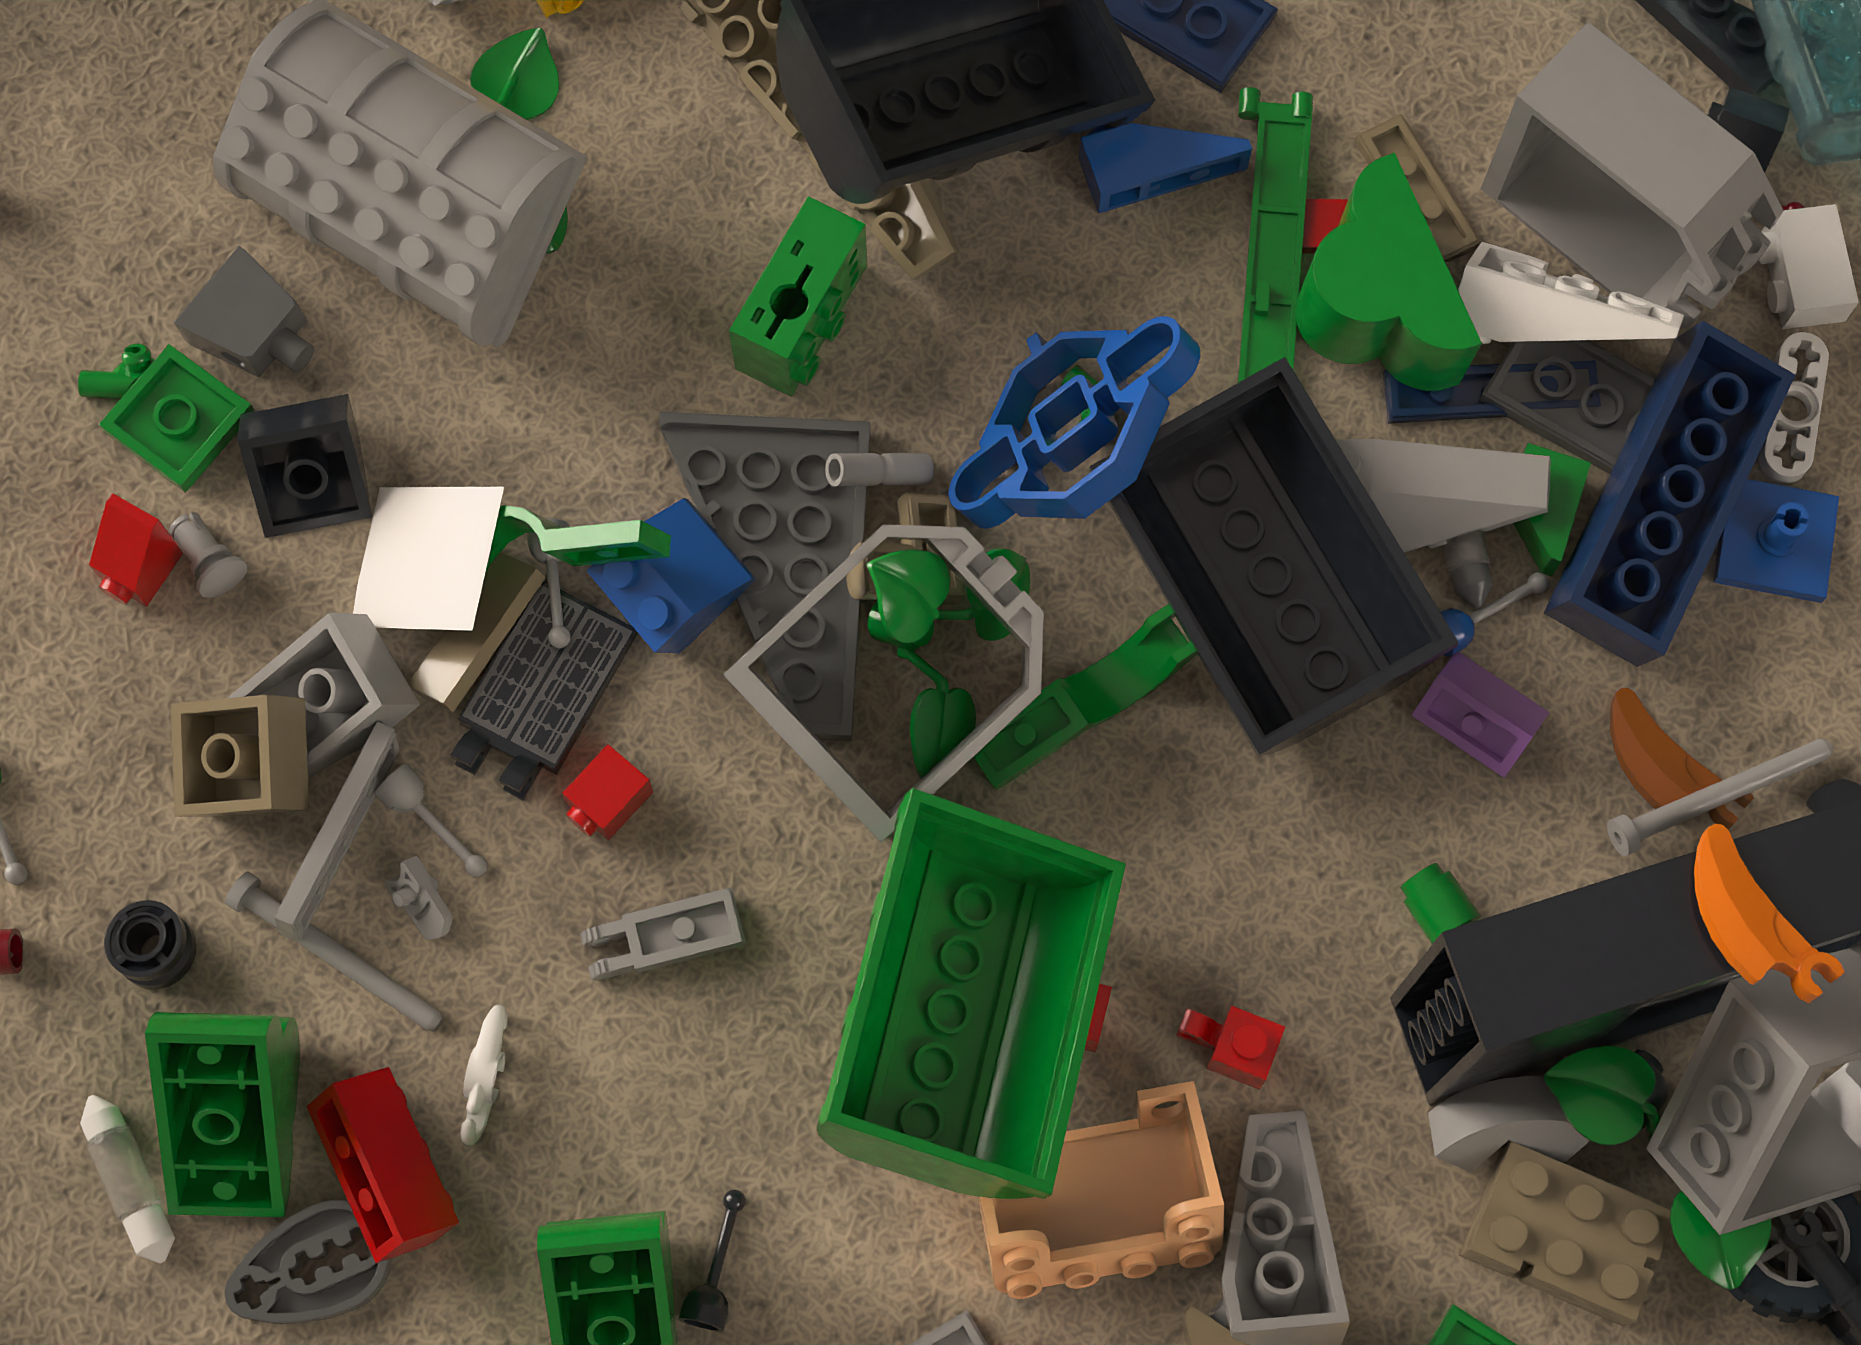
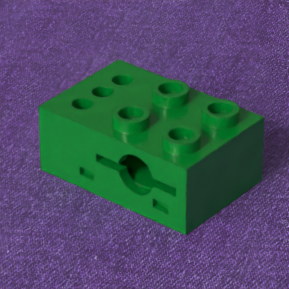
M809 196L806 198L729 329L736 370L790 397L793 396L799 383L807 386L812 381L821 360L816 354L825 339L833 342L841 331L846 318V313L842 309L868 266L866 224Z

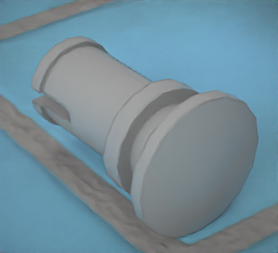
M190 512L189 517L186 514L181 515L171 524L169 534L177 541L191 561L190 571L198 579L196 589L202 597H218L243 580L247 573V565L241 557L233 556L226 545L217 543L198 513Z

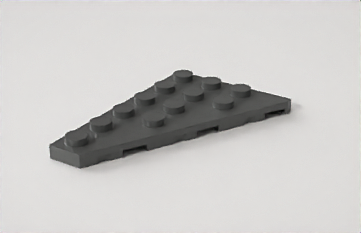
M660 412L659 425L695 508L756 578L736 599L756 644L844 562L858 543L864 541L867 486H832L826 478L825 466L828 457L833 453H869L870 422ZM846 576L760 655L777 694L820 740L852 741L860 600L851 597L847 587Z

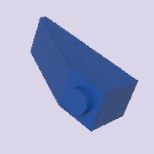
M1128 123L1114 128H1105L1102 125L1091 130L1086 136L1081 137L1078 159L1099 214L1247 170L1252 147L1249 139Z

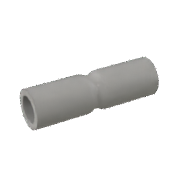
M833 453L826 461L825 473L829 484L832 486H875L880 483L886 486L927 485L932 480L934 465L932 458L927 453H884L881 455L876 453Z

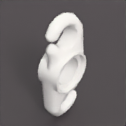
M501 1004L495 1005L487 1014L482 1024L477 1045L470 1055L466 1069L463 1094L465 1098H468L466 1120L461 1125V1140L467 1146H473L485 1130L492 1104L495 1102L499 1089H494L497 1072H503L505 1067V1053L501 1052L503 1030L507 1027L508 1013L506 1007Z

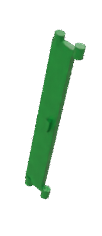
M1246 87L1240 90L1238 117L1244 120L1258 119L1238 383L1283 357L1287 359L1292 369L1294 366L1297 325L1295 309L1300 285L1313 95L1309 92H1295L1292 95V104L1260 102L1261 92L1257 88Z

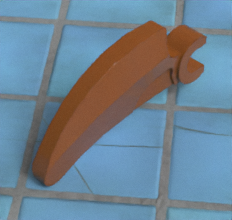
M1621 688L1614 694L1610 706V734L1615 754L1622 770L1633 787L1653 808L1657 809L1722 781L1721 778L1687 754L1659 727L1647 713L1634 691L1629 688ZM1749 793L1734 801L1746 808L1754 799L1752 793ZM1725 804L1709 811L1712 821L1715 824L1724 825L1728 830L1738 820V817L1731 813Z

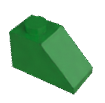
M1527 443L1523 454L1550 456L1551 459L1548 512L1514 522L1513 525L1540 572L1552 577L1562 562L1591 462Z

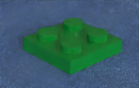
M168 344L98 425L104 433L186 493L239 432L241 414L255 412V410L248 401Z

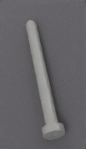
M1817 739L1632 820L1624 814L1619 815L1607 822L1609 838L1619 854L1622 856L1630 855L1640 850V840L1829 759L1834 751L1833 746L1829 740Z
M249 871L245 872L229 890L225 904L236 912H240L246 907L277 928L274 917L281 903L259 889L261 880ZM309 924L302 939L298 940L297 943L425 1030L436 1031L443 1022L444 1018L439 1010L312 924Z

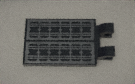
M543 581L515 622L458 718L460 725L469 729V731L461 737L450 754L453 759L457 760L455 763L457 767L474 776L491 747L511 756L514 759L509 763L499 781L505 785L503 788L505 792L522 801L542 767L556 775L558 774L638 635L633 626L560 590L563 623L570 633V642L563 648L553 647L548 640V635L551 629H553L549 586L545 581Z

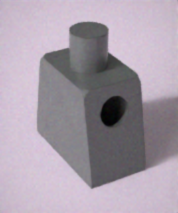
M238 246L174 321L183 339L188 344L256 377H260L275 359L293 372H299L309 363L314 353V346L297 335L298 331L306 323L299 305L240 246Z

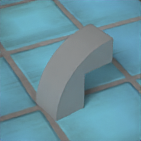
M1544 1076L1510 1077L1475 1085L1447 1098L1428 1112L1435 1157L1471 1173L1508 1140L1562 1163L1568 1161L1590 1140L1578 1133L1567 1120L1555 1095L1545 1083Z

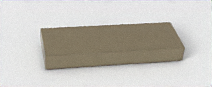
M1402 113L1356 135L1354 142L1368 165L1380 157L1392 153L1396 154L1446 264L1478 248L1481 243L1479 237Z
M500 552L485 573L473 631L445 630L408 683L412 691L454 712L546 577L536 567Z

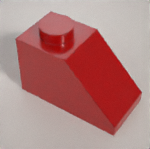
M112 493L105 504L89 566L102 581L98 588L109 597L124 605H127L132 598L147 607L183 555V552L159 519Z

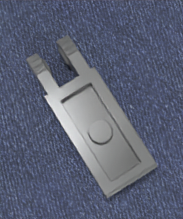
M732 888L624 914L621 920L588 928L580 934L583 946L585 947L603 946L611 941L627 936L631 953L601 959L590 965L588 969L593 981L629 973L633 970L636 973L746 945Z

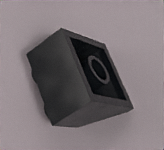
M348 394L241 414L238 444L265 538L372 517L360 438Z

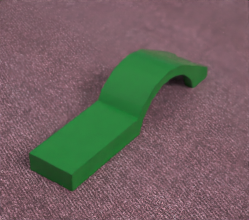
M502 505L498 513L486 571L509 542L525 533L535 532L538 535L542 552L572 566L670 557L671 535L642 520L561 528L556 523L525 508Z
M1168 604L1146 618L1143 625L1127 641L1100 661L1069 677L1057 679L1043 688L1041 694L973 756L996 790L1019 777L1089 728L1108 721L1152 693L1197 655L1191 642L1188 643L1172 620L1175 615Z

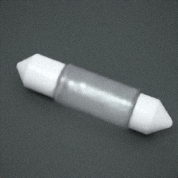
M91 1095L88 1097L80 1122L88 1141V1151L118 1221L123 1223L136 1255L161 1264L166 1261L175 1240V1236L161 1206L163 1203L132 1129L126 1125L119 1107L98 1096Z

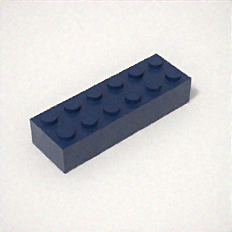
M1701 321L1675 338L1544 614L1636 667L1664 656L1796 374L1705 321Z

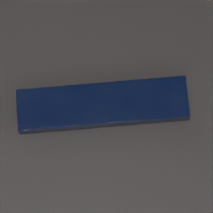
M1596 360L1569 362L1574 369H1588L1590 386L1598 384ZM1538 363L1513 364L1508 372L1534 371ZM1500 364L1470 365L1459 385L1438 391H1425L1409 387L1395 379L1385 369L1383 381L1388 424L1507 417L1508 414L1494 404H1484L1479 401ZM1549 365L1542 368L1540 371L1564 369L1556 365ZM1546 375L1540 378L1541 384L1547 390L1557 392L1558 382L1554 377ZM1599 392L1592 393V399H1587V407L1601 406ZM1580 399L1520 403L1530 409L1579 407Z

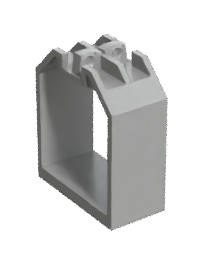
M1589 21L1517 95L1480 188L1608 293L1625 292L1683 314L1684 317L1680 327L1689 329L1701 313L1698 308L1687 300L1688 296L1713 309L1729 293L1737 277L1753 267L1771 244V241L1750 220L1751 216L1770 230L1784 211L1755 153Z
M883 524L723 674L881 843L894 831L898 809L904 800L905 794L886 810L750 665L884 539L924 540L1022 645L1021 686L912 787L933 795L1041 694L1044 611L1025 591L1021 592L1010 580L1017 573V570L1004 556H998L991 560L983 551L985 548L965 527Z
M1861 945L1829 953L1842 964L1845 971L1843 975L1832 983L1827 982L1819 972L1811 970L1812 980L1821 988L1823 993L1809 1004L1800 1000L1793 992L1790 977L1773 969L1768 970L1764 977L1754 985L1749 984L1743 977L1730 980L1646 1149L1719 1235L1861 1190ZM1844 1064L1813 1090L1823 1070Z

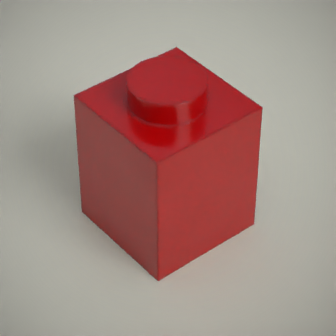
M607 744L562 794L567 805L571 808L566 813L567 818L588 837H591L598 831L609 841L654 791L650 780Z

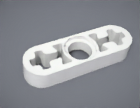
M1799 332L1789 336L1778 349L1774 360L1775 363L1794 374L1797 372L1798 362L1797 359L1789 356H1793L1797 349L1806 350V359L1814 361L1810 362L1804 370L1801 382H1792L1786 397H1796L1805 404L1807 418L1801 421H1793L1786 418L1781 410H1779L1760 450L1759 464L1762 472L1767 478L1779 484H1791L1801 479L1811 467L1814 459L1829 353L1825 343L1819 337L1806 332ZM1787 434L1796 435L1792 440L1790 454L1791 457L1799 459L1789 469L1782 467V458L1773 455L1778 454L1786 442Z

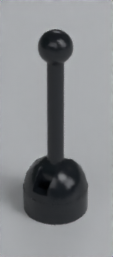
M730 1190L723 1197V1205L726 1212L707 1282L689 1291L681 1307L678 1320L687 1325L715 1332L724 1331L728 1316V1302L717 1286L737 1212L741 1211L746 1204L745 1195L739 1190Z

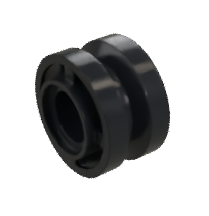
M144 900L124 907L114 916L105 933L104 949L110 964L129 981L141 988L156 990L175 984L187 974L196 956V939L190 926L170 907L161 902ZM160 935L156 948L148 954L141 955L144 943L149 938Z

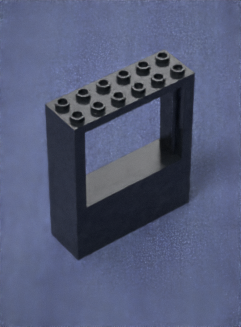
M1861 798L1733 839L1742 861L1755 882L1782 916L1813 948H1816L1819 952L1829 954L1861 945ZM1697 851L1442 931L1390 997L1428 1104L1431 1105L1446 1100L1475 1085L1503 1078L1518 1077L1555 1065L1562 1059L1585 1049L1614 1046L1713 1014L1729 981L1742 976L1727 962L1718 949L1701 916L1695 893L1694 878Z

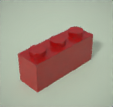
M389 1067L332 1083L306 1106L376 1264L428 1246L459 1223L454 1212L452 1198L440 1181L430 1158L429 1147L420 1136L408 1110L405 1094L397 1085Z

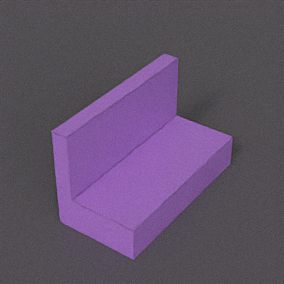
M1458 652L1452 656L1438 674L1411 716L1505 778L1550 712Z

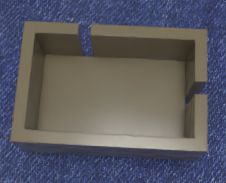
M1509 1142L1499 1151L1459 1256L1507 1277L1520 1271L1523 1262L1532 1266L1522 1272L1519 1282L1620 1326H1625L1636 1322L1654 1275V1271L1645 1267L1660 1259L1671 1229V1209L1518 1143Z

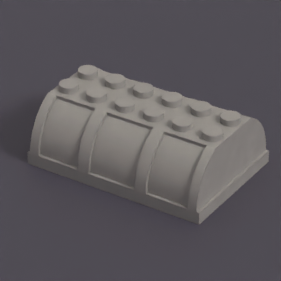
M309 0L308 4L294 10L279 22L250 58L213 155V170L218 184L234 196L255 201L289 222L294 232L317 246H328L378 277L382 286L406 300L415 299L456 324L461 334L481 346L493 344L497 347L506 342L513 329L587 156L326 0Z

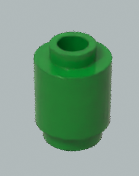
M1438 863L1431 864L1422 869L1400 887L1407 897L1403 903L1431 944L1442 931L1477 921L1481 917V914L1451 871L1444 872Z

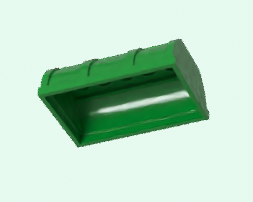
M912 788L905 794L904 800L898 809L894 825L895 835L880 892L875 898L872 909L867 944L853 998L848 1004L841 1029L842 1040L826 1102L821 1107L816 1130L825 1143L849 1158L956 1193L998 1199H1023L1031 1197L1045 1199L1051 1196L1053 1192L1126 863Z

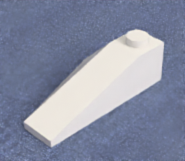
M1484 242L1480 243L1466 264L1458 290L1482 344L1490 343L1491 339L1499 342L1669 339L1677 337L1684 317L1683 314L1625 292H1611L1609 297L1599 294L1600 289L1593 284L1592 279L1579 274H1575L1572 277H1555L1546 273L1549 265L1548 262Z

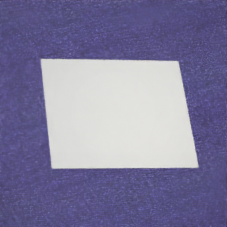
M380 487L358 580L353 614H368L375 628L473 631L504 487Z

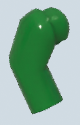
M143 344L127 346L121 356L123 362L112 372L81 370L78 378L79 395L81 397L121 399L154 361L150 349Z

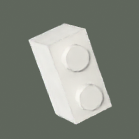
M1837 205L1784 210L1770 230L1764 226L1761 231L1771 241V244L1759 259L1761 264H1768L1772 281L1769 282L1767 287V300L1771 312L1779 313L1782 329L1845 322L1859 301Z

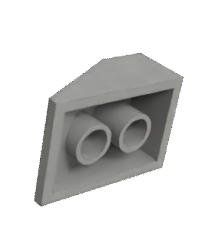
M328 613L228 697L278 695L305 698L308 778L364 747L376 722L393 728L420 706L419 701L368 614Z

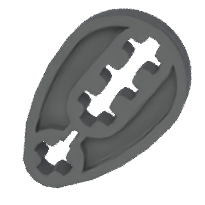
M328 1200L319 1202L287 1218L268 1232L244 1256L226 1283L224 1292L226 1303L230 1310L239 1317L272 1324H304L331 1319L356 1310L370 1302L384 1286L390 1273L392 1258L376 1264L372 1254L370 1258L364 1261L358 1254H350L342 1259L344 1269L340 1272H336L334 1268L328 1265L320 1267L315 1271L317 1281L309 1284L303 1278H294L293 1271L301 1267L300 1256L307 1254L313 1260H320L328 1255L327 1244L334 1242L340 1248L352 1246L355 1243L353 1233L361 1230L348 1201ZM252 1277L259 1284H272L281 1280L279 1283L268 1287V1291L260 1295L262 1305L258 1308H255L249 1302L240 1303L239 1295L246 1291L245 1281Z

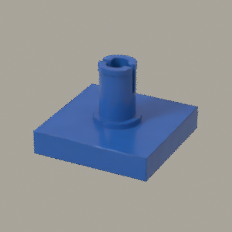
M1747 479L1719 538L1713 583L1822 603L1827 597L1839 496Z

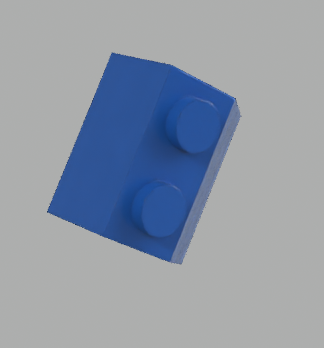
M686 498L679 500L644 521L671 535L670 557L595 564L586 570L655 653H680L756 580L753 574L695 506Z

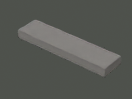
M376 722L274 917L279 935L298 942L305 934L376 797L375 792L385 780L399 752L395 729Z

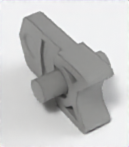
M417 856L402 861L400 864L401 874L384 880L386 888L392 895L394 904L406 910L426 940L448 934L453 917L437 892V881L429 875Z

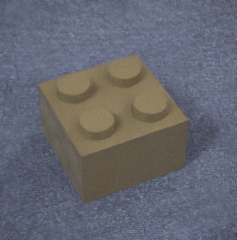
M256 695L171 704L175 817L212 818L309 810L305 698Z

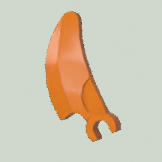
M1721 824L1709 826L1703 832L1697 847L1694 878L1699 910L1712 940L1727 962L1749 984H1756L1764 977L1768 970L1773 969L1790 977L1793 992L1800 1000L1809 1004L1823 993L1821 988L1812 980L1811 970L1819 972L1827 982L1832 983L1845 973L1842 964L1834 956L1819 952L1816 948H1813L1782 916L1753 879L1738 853L1729 830Z

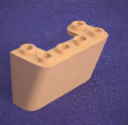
M1194 1081L1137 1091L1138 1119L1066 1131L1051 1196L1045 1199L1038 1197L1023 1199L978 1197L993 1282L998 1291L1008 1293V1296L1014 1299H1025L1040 1293L1042 1287L1065 1283L1069 1288L1080 1289L1095 1284L1103 1276L1123 1273L1127 1278H1141L1152 1274L1158 1266L1180 1263L1185 1268H1197L1210 1263L1214 1259V1255L1223 1246L1224 1202ZM1168 1101L1179 1102L1178 1104L1168 1108H1154L1155 1106Z

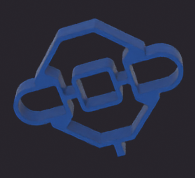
M1167 316L1150 319L1130 334L1126 330L1060 332L1049 342H1046L1035 332L1026 339L1032 355L1012 370L979 442L981 449L958 468L949 486V500L951 504L975 526L984 529L1002 524L1015 513L1020 517L1086 519L1136 481L1169 407L1168 397L1180 389L1192 377L1199 364L1200 347L1196 340L1175 319ZM1171 346L1166 355L1156 365L1128 385L1127 378L1161 351ZM1097 358L1104 375L1103 380L1094 386L1083 375H1077L1031 410L1028 421L1032 434L1025 438L1020 433V430L1038 391L1079 359ZM1089 407L1090 415L1057 440L1056 432ZM1120 408L1123 409L1129 416L1110 458L1067 491H1048L1049 486L1043 473V467L1052 461L1063 472H1070L1114 439L1118 432L1114 413ZM1015 463H1018L1019 468L1016 472L979 499L987 485Z

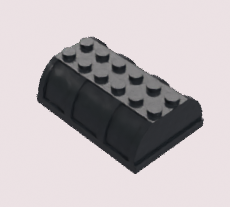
M782 0L780 3L782 10L777 27L776 53L783 95L829 187L838 196L851 203L865 204L878 200L889 194L892 189L924 179L943 180L968 172L977 163L1016 151L1028 153L1057 145L1066 136L1104 125L1105 128H1114L1132 122L1142 112L1147 111L1155 101L1104 0Z
M1285 357L1160 426L1136 481L1108 501L1258 758L1278 752L1305 740L1399 687L1431 665L1440 656L1456 648L1459 643ZM1111 455L1091 465L1090 472L1108 460Z

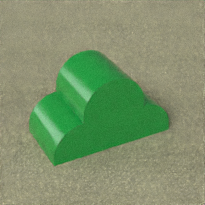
M1392 153L1376 159L1360 173L1338 227L1329 232L1320 242L1297 298L1295 309L1296 322L1306 343L1315 352L1331 361L1343 364H1360L1379 358L1386 370L1395 379L1409 387L1425 391L1444 390L1460 384L1482 342L1396 154Z
M155 1012L148 1022L145 1039L168 1215L285 1217L290 1195L293 1157L292 1126L296 1114L300 1066V1038L295 1018L278 1017L277 1015Z
M665 1211L547 1222L544 1226H539L537 1253L552 1345H678L671 1249Z

